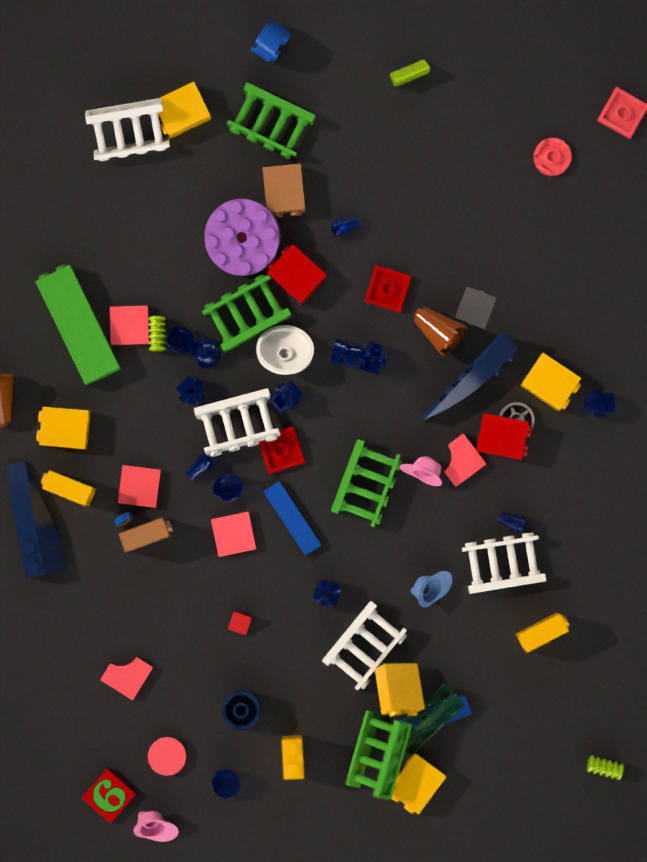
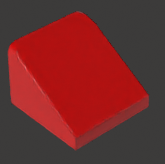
M234 611L228 629L246 635L252 617Z

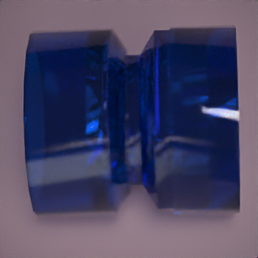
M336 338L330 362L339 365L345 363L346 367L356 369L362 345L356 343L349 345L347 341Z

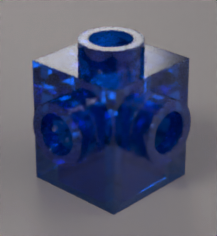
M369 341L367 348L363 347L359 358H362L359 369L378 375L380 366H385L388 355H385L387 347Z
M190 375L175 388L181 394L179 399L185 405L189 403L191 406L194 404L198 406L205 399L204 395L206 393L203 390L205 386L199 379L194 381ZM194 389L195 393L193 395H189V391Z
M291 380L287 384L282 382L274 389L276 393L269 398V401L282 414L288 408L293 410L299 405V399L304 394Z
M592 390V394L584 395L585 414H593V417H605L606 413L615 412L614 393Z
M327 579L316 583L318 587L315 588L316 592L313 593L317 604L327 605L328 608L338 604L337 599H340L339 594L342 593L338 583L333 584L332 580L328 582ZM325 590L331 591L330 597L324 596Z

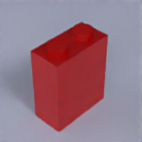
M292 244L289 247L287 245L281 251L280 259L278 261L273 260L269 264L267 275H270L278 285L302 305L327 278V275L296 246Z
M483 413L476 451L522 460L523 456H527L529 445H525L526 437L530 438L532 426H529L528 421Z

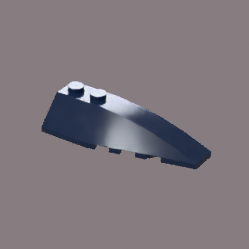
M503 331L422 416L423 420L442 413L461 402L493 375L497 377L504 370L501 366L506 361L510 363L517 356L514 353L517 347Z
M26 461L6 465L25 577L30 578L66 570L59 531L52 520L51 514L44 503Z

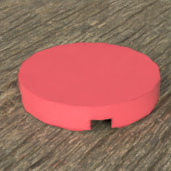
M558 138L542 140L534 152L536 168L547 176L562 174L568 169L572 160L569 146Z
M172 737L159 738L151 745L148 752V762L151 768L156 773L164 776L174 775L179 772L184 766L187 757L182 743Z

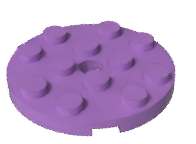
M235 199L220 205L211 214L205 228V246L212 261L225 272L239 276L255 274L269 266L276 257L281 240L280 228L272 212L263 204L249 199ZM240 232H244L247 235V240L244 243L238 240Z

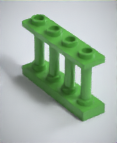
M246 82L243 90L247 98L235 123L228 120L227 126L229 131L237 135L242 133L247 136L246 139L253 143L259 141L264 144V148L270 151L275 149L281 152L280 155L289 160L291 158L296 159L297 152L293 151L305 125H313L316 116ZM258 99L263 102L264 107L251 131L243 127L242 124L253 101ZM275 107L281 110V115L268 139L259 135V132L270 110ZM292 115L298 118V124L287 146L284 147L276 143L287 118Z
M262 274L255 278V282L251 285L246 283L237 288L238 292L234 294L229 292L221 297L222 300L216 304L213 301L204 306L205 310L202 311L204 316L211 315L223 337V343L220 345L224 353L292 317L288 308L285 310L283 307L280 308L267 282L271 280L270 275L265 276V274ZM259 286L274 311V316L268 319L266 316H263L250 291ZM241 296H244L257 319V325L252 328L246 325L234 303V300ZM226 304L240 328V334L235 337L229 334L217 312V309Z
M357 439L331 512L338 514L339 510L351 512L372 520L370 526L374 527L375 524L379 525L383 515L380 513L381 507H386L389 496L386 495L388 488H393L396 480L393 477L395 470L399 471L403 460L400 459V454H397L396 458L393 459L366 449L367 447L363 446L365 441ZM359 456H365L392 466L389 476L386 477L360 467L357 464ZM352 474H359L385 484L382 495L353 485V482H350ZM352 492L379 502L375 513L346 503L347 501L343 500L345 493L350 494Z
M367 710L363 718L345 785L360 788L361 784L375 789L373 796L391 800L412 724L394 720L392 725L381 721L380 713ZM377 727L391 732L388 743L374 739ZM372 746L386 751L383 762L369 758ZM366 765L380 770L377 781L364 776Z

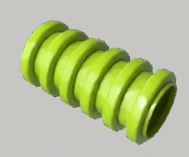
M150 316L148 318L150 321L148 324L150 327L149 333H151L149 335L151 339L149 341L151 345L149 350L152 352L166 350V347H164V344H166V341H164V338H166V335H164V332H166L164 320L166 318L164 316Z
M591 755L587 763V772L593 771V774L599 773L601 776L604 774L605 777L610 776L612 779L616 777L617 780H620L624 772V764H618L616 761L612 763V760L606 761L605 758L601 760L600 757L594 758Z

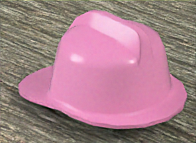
M422 456L413 465H400V469L403 472L420 479L426 484L432 486H440L442 484V480L439 478L441 465L430 457Z
M156 811L139 812L138 824L133 829L134 834L138 837L160 842L173 840L179 833L178 828L174 824L164 821L162 815Z

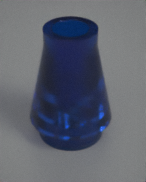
M357 216L334 219L330 226L335 237H342L359 227L360 222Z
M205 453L198 455L190 469L186 472V475L194 481L211 470L214 462Z
M502 511L498 522L516 534L518 532L522 534L528 519L521 515Z

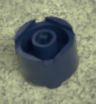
M241 689L232 692L227 696L222 706L224 721L228 726L237 730L251 728L257 723L261 714L259 699L248 690ZM244 705L246 707V714H238L237 706L242 707Z

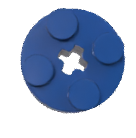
M269 18L254 43L256 48L252 46L250 51L267 62H275L281 52L278 49L279 46H284L291 36L288 33L289 29Z

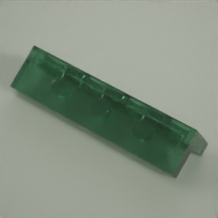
M445 683L424 702L425 709L419 711L418 715L408 717L404 721L412 724L415 719H420V724L411 728L404 752L409 758L465 706L461 699ZM447 690L450 695L445 700H440V696ZM429 706H434V710L426 714V709Z

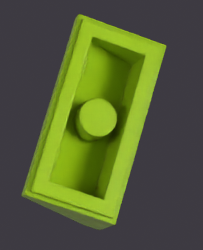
M421 60L390 73L394 87L428 74L430 66L425 60Z

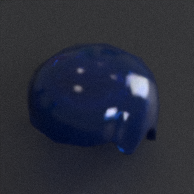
M175 326L166 334L167 348L174 354L183 355L188 353L195 345L193 332L185 326Z
M205 337L197 340L192 347L193 361L201 368L210 369L215 367L221 359L218 343L211 338Z
M233 473L221 474L214 480L212 486L213 494L224 502L236 500L240 497L243 490L241 479Z
M230 769L216 771L211 781L214 793L224 799L234 797L241 787L240 777L235 771Z

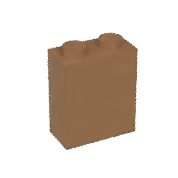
M301 164L263 167L266 207L275 218L283 217V214L289 213L290 216L302 215V212H305Z
M160 518L119 533V537L125 552H130L171 537L173 528L170 520L166 521L165 518Z

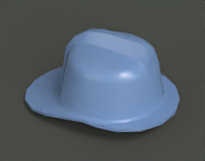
M440 571L433 576H421L417 579L410 591L418 599L420 606L423 608L429 607L447 594L452 585L451 573Z

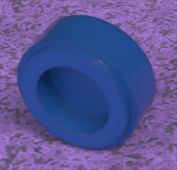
M127 512L115 518L114 523L117 527H121L131 522L134 517L131 512Z

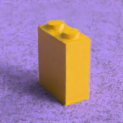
M194 82L160 97L163 111L158 114V117L163 122L160 127L164 135L168 134L170 139L211 120L207 107Z
M542 353L520 386L559 411L561 408L565 410L571 401L568 397L572 392L576 393L581 386L579 383L581 378Z
M43 407L38 415L41 429L37 430L36 441H39L41 446L87 450L91 412L87 410Z
M50 470L48 474H44L41 480V484H43L42 489L84 506H90L96 491L91 486Z
M555 613L517 632L516 636L523 650L528 653L569 631L567 627L570 625L565 615Z
M417 663L383 664L375 669L382 714H390V717L406 714L407 717L418 715L419 711L425 709Z
M302 735L283 736L284 779L304 778Z
M414 752L398 774L391 799L395 802L400 800L405 804L404 808L412 814L414 812L419 814L444 781L446 775Z

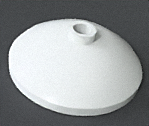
M280 325L266 330L260 336L256 346V353L260 363L269 371L290 375L304 370L311 363L314 355V345L311 338L303 330L294 326Z

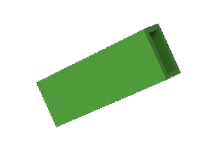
M66 264L58 266L56 271L51 274L47 272L38 277L39 280L35 282L84 384L88 386L121 370L73 268L70 265L66 266Z

